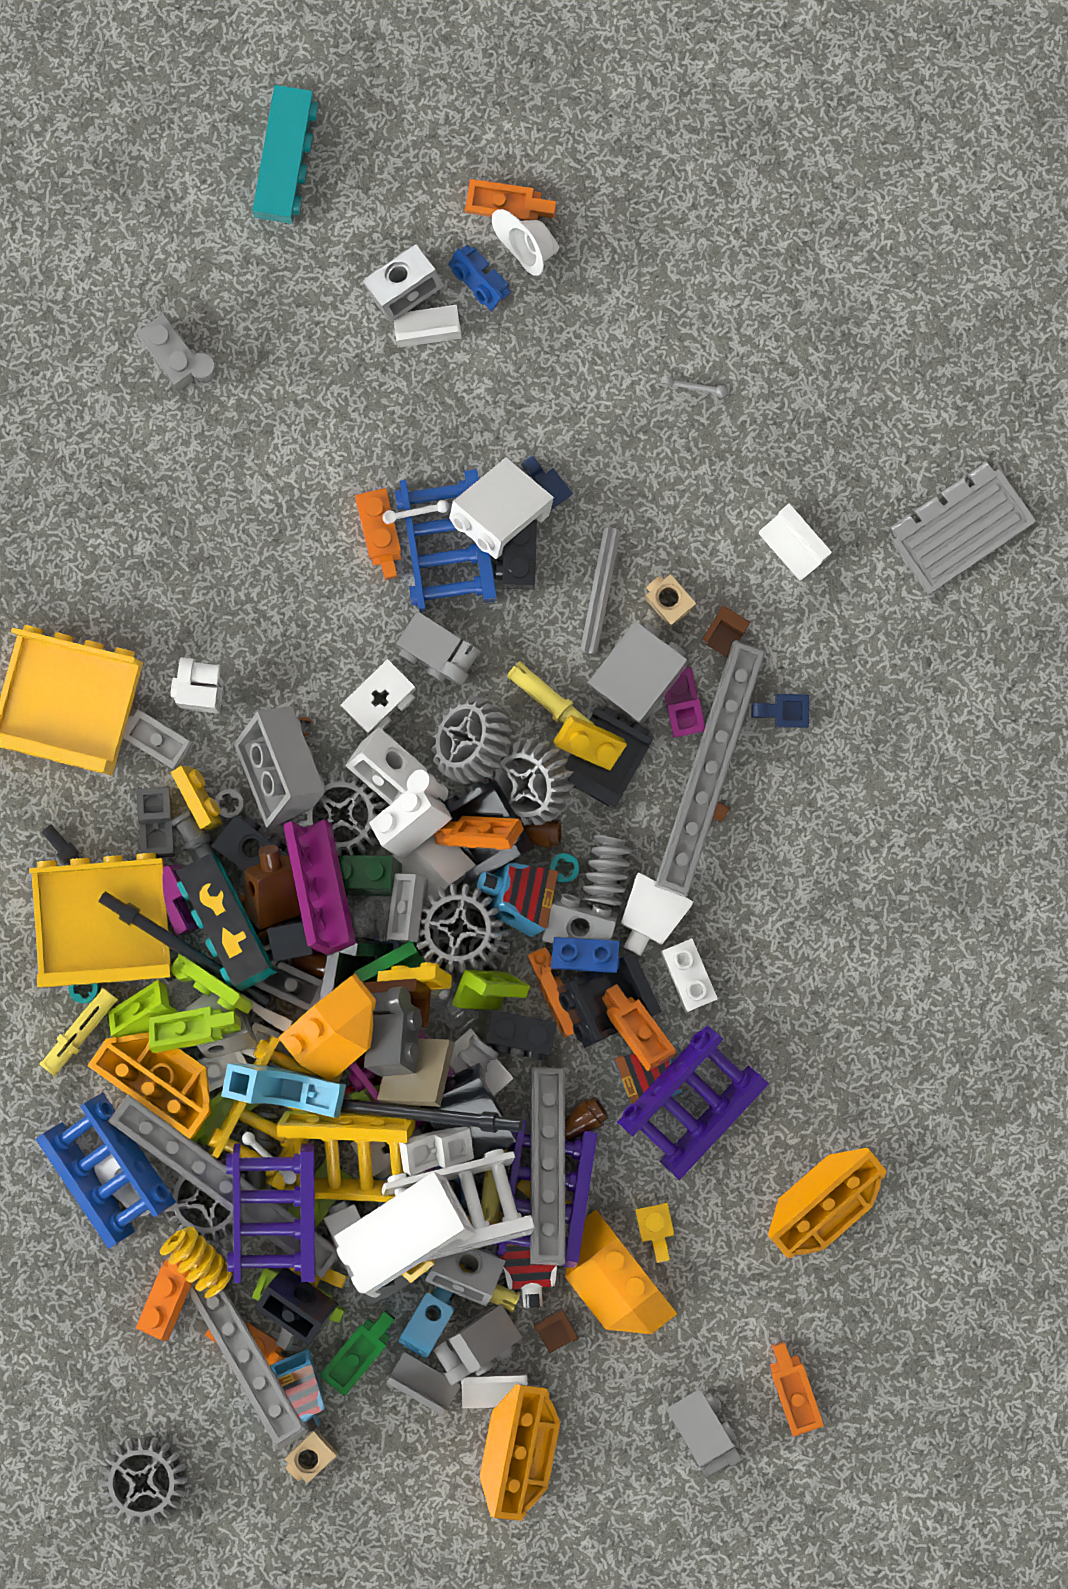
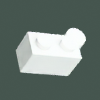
M181 657L177 678H173L171 685V697L174 698L175 703L185 710L220 714L224 681L220 677V665L197 663L192 658Z
M424 770L414 771L407 781L408 791L369 822L381 846L403 859L452 819L445 804L438 799V797L444 801L447 799V787L438 783L433 775Z

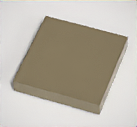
M418 1039L420 1055L419 1060L416 1062V1073L383 1076L377 1100L386 1104L440 1107L455 1044L451 1040Z

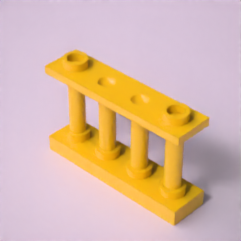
M268 1035L266 1040L261 1039L253 1053V1056L256 1057L254 1065L267 1066L268 1062L271 1061L286 1070L319 1076L299 1065L294 1058L276 1050L275 1048L280 1039ZM343 1072L332 1081L339 1083ZM234 1100L220 1129L216 1127L207 1141V1145L210 1146L208 1153L212 1156L219 1158L222 1150L233 1154L234 1144L241 1143L229 1137L237 1121L240 1120L280 1141L283 1149L278 1157H294L293 1140L287 1137H278L276 1124L245 1108L247 1103L239 1100ZM287 1107L293 1111H305L297 1108ZM241 1144V1158L263 1157L258 1152ZM265 1171V1175L268 1176L265 1183L283 1190L286 1185L283 1175L278 1171Z
M285 1111L277 1124L278 1137H287L293 1140L294 1154H300L301 1143H306L307 1138L321 1139L325 1142L328 1178L315 1177V1199L388 1202L396 1197L395 1194L383 1197L381 1190L383 1184L388 1181L373 1180L370 1142L378 1141L389 1144L392 1176L404 1173L399 1142L408 1143L415 1130V1120L355 1113H340V1117L333 1118L309 1111ZM338 1140H353L357 1143L360 1179H341ZM296 1174V1181L293 1184H287L284 1190H294V1186H300V1174Z

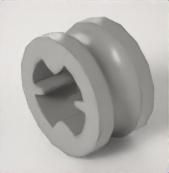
M224 789L215 798L221 811L220 815L224 818L232 819L235 815L239 816L244 810V799L234 789ZM226 795H230L232 799H238L239 801L238 807L234 806L236 810L232 813H229L226 808H221L220 803L221 801L225 802L223 797Z

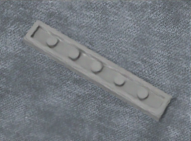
M531 1068L530 1215L535 1228L530 1235V1264H565V1068Z
M199 1279L193 1281L188 1293L276 1448L279 1450L283 1449L308 1432L226 1288L224 1287L219 1293L207 1299L204 1296L208 1288L197 1291L195 1285Z

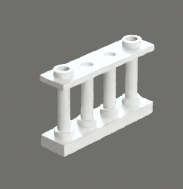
M497 1149L485 1153V1158L411 1177H408L407 1173H401L387 1179L388 1182L383 1184L381 1190L383 1197L392 1194L397 1196L433 1172L446 1177L447 1181L460 1178L472 1227L476 1234L466 1241L457 1238L422 1262L531 1235L535 1228L531 1215L522 1217L521 1213H517L505 1166L511 1165L515 1158L513 1151L504 1153L503 1149ZM492 1170L504 1213L502 1222L490 1225L489 1221H485L472 1175Z

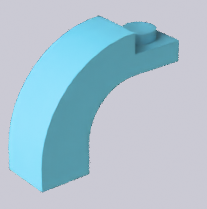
M228 1063L221 1096L250 1104L282 1105L337 1118L340 1117L346 1085L292 1070L254 1064Z

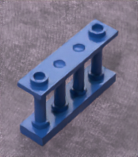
M477 469L464 471L465 480L459 481V484L409 492L406 480H401V490H395L397 510H411V504L457 498L479 480ZM412 516L405 517L415 586H409L412 606L418 605L419 612L422 613L426 612L425 600L476 593V596L483 595L484 603L497 601L489 553L483 552L475 542V544H470L469 548L418 556L415 536L449 532L457 529L449 518L413 524ZM471 561L472 564L478 563L480 576H475L474 580L422 587L420 568Z
M102 1092L80 1106L86 1116L67 1129L62 1122L44 1132L35 1140L107 1248L110 1249L135 1232L130 1222L149 1210L153 1217L177 1202L139 1145L108 1122L115 1109ZM94 1127L104 1144L85 1156L75 1140ZM112 1154L123 1171L102 1185L93 1167ZM131 1182L141 1199L122 1212L112 1194Z

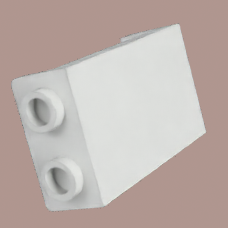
M433 1172L334 1237L339 1245L336 1250L340 1259L345 1265L350 1266L354 1274L351 1279L356 1289L361 1294L364 1293L376 1298L381 1295L379 1289L457 1238L466 1241L476 1233L446 1177Z

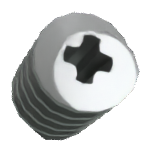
M594 835V840L602 844V846L591 849V852L598 856L599 859L589 860L588 865L594 868L596 872L587 873L586 878L593 882L594 885L584 886L583 891L589 894L591 898L582 900L609 906L622 905V901L614 895L615 893L625 892V888L617 884V881L628 878L626 874L620 871V868L630 867V862L623 859L622 856L633 854V850L625 845V842L628 841Z

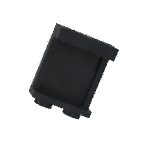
M604 706L603 710L595 708L590 721L595 726L624 738L627 746L610 771L573 754H570L564 767L566 770L573 772L567 778L568 781L574 784V788L615 810L653 739L648 736L650 733L648 729L635 722L631 726L619 720L621 718L619 713Z
M496 780L487 784L476 782L465 788L467 795L461 799L458 795H455L443 802L452 817L450 821L457 822L461 816L518 819ZM525 829L511 849L498 850L496 848H468L461 846L464 853L476 865V867L465 874L469 882L473 884L478 882L483 872L493 874L501 867L513 862L535 847Z
M355 937V945L327 955L320 1000L351 977L356 970L373 962L374 956H384L391 952L394 943L368 937Z
M634 952L620 958V966L617 969V973L592 971L557 988L559 1002L562 1008L568 1012L573 1023V1032L576 1038L582 1042L584 1048L618 1033V1030L607 1015L608 1008L602 999L606 990L616 984L627 999L630 997L635 1001L639 999L651 1017L662 1012Z
M480 1063L447 1077L440 1107L420 1106L422 1108L482 1114L484 1111L497 1112L500 1116L505 1117L485 1083V1072ZM430 1122L434 1131L457 1127L470 1128L474 1159L467 1162L482 1159L485 1153L493 1150H506L512 1143L516 1142V1132L498 1130L496 1133L481 1131L479 1127Z

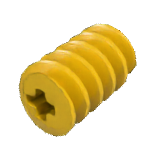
M189 1226L177 1231L160 1249L162 1256L169 1254L171 1251L173 1252L169 1258L171 1265L176 1264L180 1260L182 1261L177 1268L179 1273L190 1270L186 1277L188 1282L199 1279L195 1285L197 1291L208 1288L204 1298L208 1299L219 1293L227 1285L233 1272H228L227 1262H224V1257L216 1253L215 1248L207 1244L203 1236L198 1235L195 1227Z

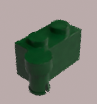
M338 856L346 897L347 894L350 896H392L394 874H402V863L393 856Z

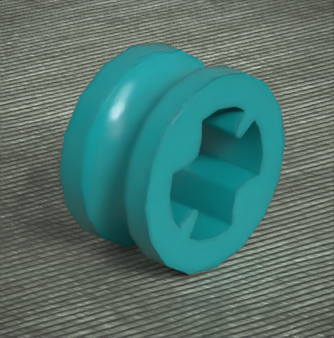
M559 854L551 861L550 869L555 870V866L559 867L557 862L561 859H564L566 863L572 862L574 865V870H570L572 875L565 878L563 873L557 875L556 880L560 883H569L578 875V861L571 854Z
M98 983L92 984L93 991H88L90 996L87 998H83L82 994H76L75 986L80 985L68 986L70 997L82 1004L90 1003L99 993Z

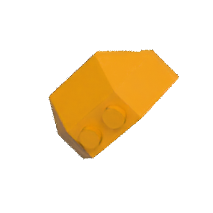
M353 974L310 1008L278 1038L299 1065L332 1081L371 1048L373 1010H375L376 999L358 976Z
M149 1032L118 1038H106L87 1065L191 1140L211 1113L208 1068L181 1049L153 1053L149 1049Z
M868 1148L827 1155L778 1198L768 1232L769 1238L786 1258L823 1251L873 1207L880 1190L881 1180L885 1177L887 1170Z
M594 1210L584 1221L578 1264L575 1268L566 1267L565 1278L606 1330L653 1334L676 1316L677 1312L600 1213Z
M516 1384L492 1410L479 1477L490 1516L493 1518L522 1521L527 1515L526 1512L536 1504L548 1489L561 1422L546 1388Z

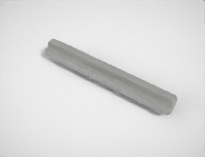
M605 527L603 530L581 642V652L589 655H596L598 652L621 535L619 529Z

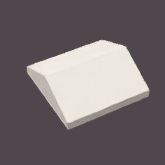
M434 835L429 837L404 859L396 854L392 855L402 863V874L426 876L428 880L427 896L430 894L435 901L441 898L437 892L438 888L442 887L447 896L450 893V885L455 884L457 886L467 877L465 873L476 867L472 860L458 846L449 847L436 844ZM426 899V908L430 909L432 904Z

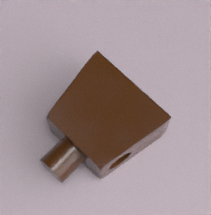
M267 845L260 848L259 856L261 863L247 868L244 872L245 911L251 923L259 930L301 915L290 857L287 855L280 856L279 849L275 845Z

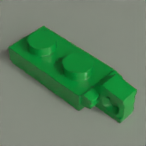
M385 1310L375 1323L369 1318L364 1324L361 1323L319 1376L345 1397L387 1346L386 1343L391 1336L385 1331L393 1323L395 1317Z

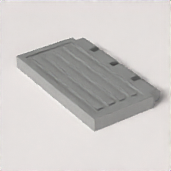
M987 462L983 463L967 474V477L973 484L971 488L961 478L940 493L947 503L943 506L935 496L914 510L915 515L920 521L918 524L908 514L890 527V530L896 537L892 544L928 595L1036 522L1000 468L993 471Z

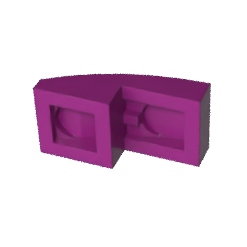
M687 667L664 696L674 738L703 732L705 729L692 667Z
M167 865L163 868L162 876L167 913L176 935H188L199 929L193 919L177 886V883L181 880L176 871L182 869L181 865Z

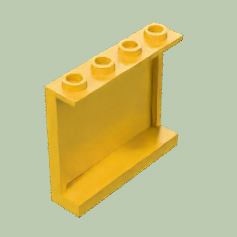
M24 625L23 630L12 628L11 633L17 635L0 696V748L113 776L143 662L134 658L135 652L116 647L113 653L103 650L104 645L98 642L85 640L84 645L73 643L74 637L55 632L54 637L42 635L43 629Z
M156 853L136 854V860L123 861V855L103 857V863L90 864V858L70 859V865L57 866V860L39 861L37 862V868H29V873L32 874L36 931L37 987L172 978V973L170 972V948L134 924L131 926L127 925L119 919L118 914L98 902L101 895L107 891L125 904L130 902L141 909L139 913L169 931L168 913L163 894L162 876L164 860L162 858L156 859Z

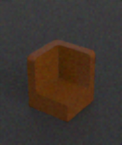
M722 605L701 642L728 658L732 642L735 640L740 641L751 622Z
M563 1308L533 1324L549 1353L571 1341L574 1342L579 1339Z

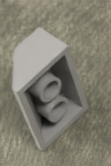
M292 706L257 711L234 742V746L266 828H272L313 808L325 793L324 781L318 774L313 761L312 750L307 746L302 733L301 722L296 718Z

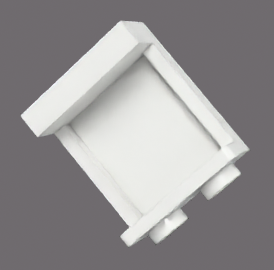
M504 458L453 501L449 519L458 531L464 532L472 538L483 552L489 553L497 559L502 555L504 545L533 520L536 519L541 523L549 516L554 497L508 458Z

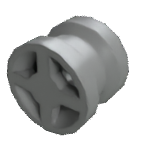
M472 1035L469 1039L470 1045L466 1050H461L457 1056L469 1066L480 1063L486 1073L489 1062L496 1060L499 1054L479 1038Z

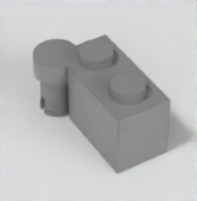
M163 314L136 332L141 342L178 391L194 380L193 377L202 383L209 382L214 378L215 364L213 359L206 353L193 355Z
M418 611L396 643L397 648L401 650L398 654L400 657L413 665L419 661L429 667L426 673L441 683L446 678L460 686L468 678V670L481 653L479 649L474 646L472 648L470 643L460 639Z
M500 1304L434 1347L432 1351L446 1370L444 1375L447 1380L453 1385L472 1372L479 1376L494 1366L491 1360L496 1358L497 1361H500L513 1353L515 1350L512 1345L522 1339V1336L502 1304Z
M698 1389L666 1409L699 1467L703 1468L711 1463V1465L702 1470L706 1478H709V1476L729 1464L732 1467L742 1461L732 1443L737 1437L727 1421L723 1424L720 1423L715 1414L720 1408L710 1392L704 1395L702 1390Z

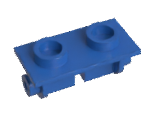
M467 244L461 250L458 248L448 265L451 267L456 278L463 281L473 291L475 298L481 304L486 305L492 312L500 299L504 300L511 294L512 291L508 288L510 284L495 269L487 275L483 272L490 263L475 247L471 248Z
M554 937L551 969L617 973V969L620 966V941Z

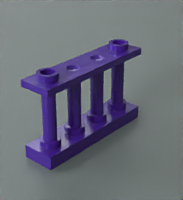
M708 1025L691 1038L690 1044L640 1098L624 1110L622 1117L617 1121L632 1137L641 1130L665 1153L659 1162L679 1181L769 1085L749 1065L743 1071L735 1066L717 1048L723 1038ZM707 1057L732 1080V1083L721 1095H718L694 1072ZM684 1081L710 1105L699 1119H695L671 1096ZM661 1106L665 1107L687 1128V1132L677 1143L670 1141L649 1121Z
M524 1120L523 1131L516 1132V1142L512 1143L509 1147L513 1149L515 1158L510 1165L508 1181L517 1212L530 1214V1201L514 1198L517 1179L530 1181L531 1168L519 1166L522 1147L531 1148V1135L524 1134L526 1125ZM584 1131L580 1140L575 1139V1142L565 1141V1154L572 1155V1159L577 1160L576 1172L570 1171V1174H565V1187H567V1191L572 1192L571 1204H565V1224L568 1225L565 1237V1264L561 1265L564 1267L575 1268L579 1261L598 1134L594 1132ZM530 1235L492 1244L498 1245L496 1255L503 1256L507 1244L530 1248Z
M301 1143L300 1154H294V1157L241 1158V1144H234L233 1154L226 1155V1174H233L234 1252H228L227 1270L228 1272H234V1283H241L242 1269L295 1268V1271H301V1282H315L314 1143ZM241 1171H294V1174H300V1186H294V1190H241ZM294 1203V1207L301 1206V1219H294V1222L241 1223V1204ZM242 1236H294V1239H301V1251H295V1255H242Z

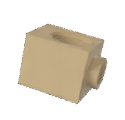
M671 574L665 579L661 575L658 576L646 587L649 593L646 594L645 600L670 628L696 606L695 601ZM664 591H672L677 596L678 601L674 606L666 607L661 604L659 595Z
M315 1429L285 1457V1460L289 1463L285 1468L297 1481L303 1479L308 1483L337 1456L338 1452ZM307 1449L313 1450L318 1456V1463L314 1466L304 1465L300 1460V1453Z

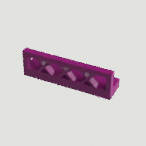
M324 819L307 827H303L293 821L283 824L307 946L329 955L355 945L356 941L331 822Z

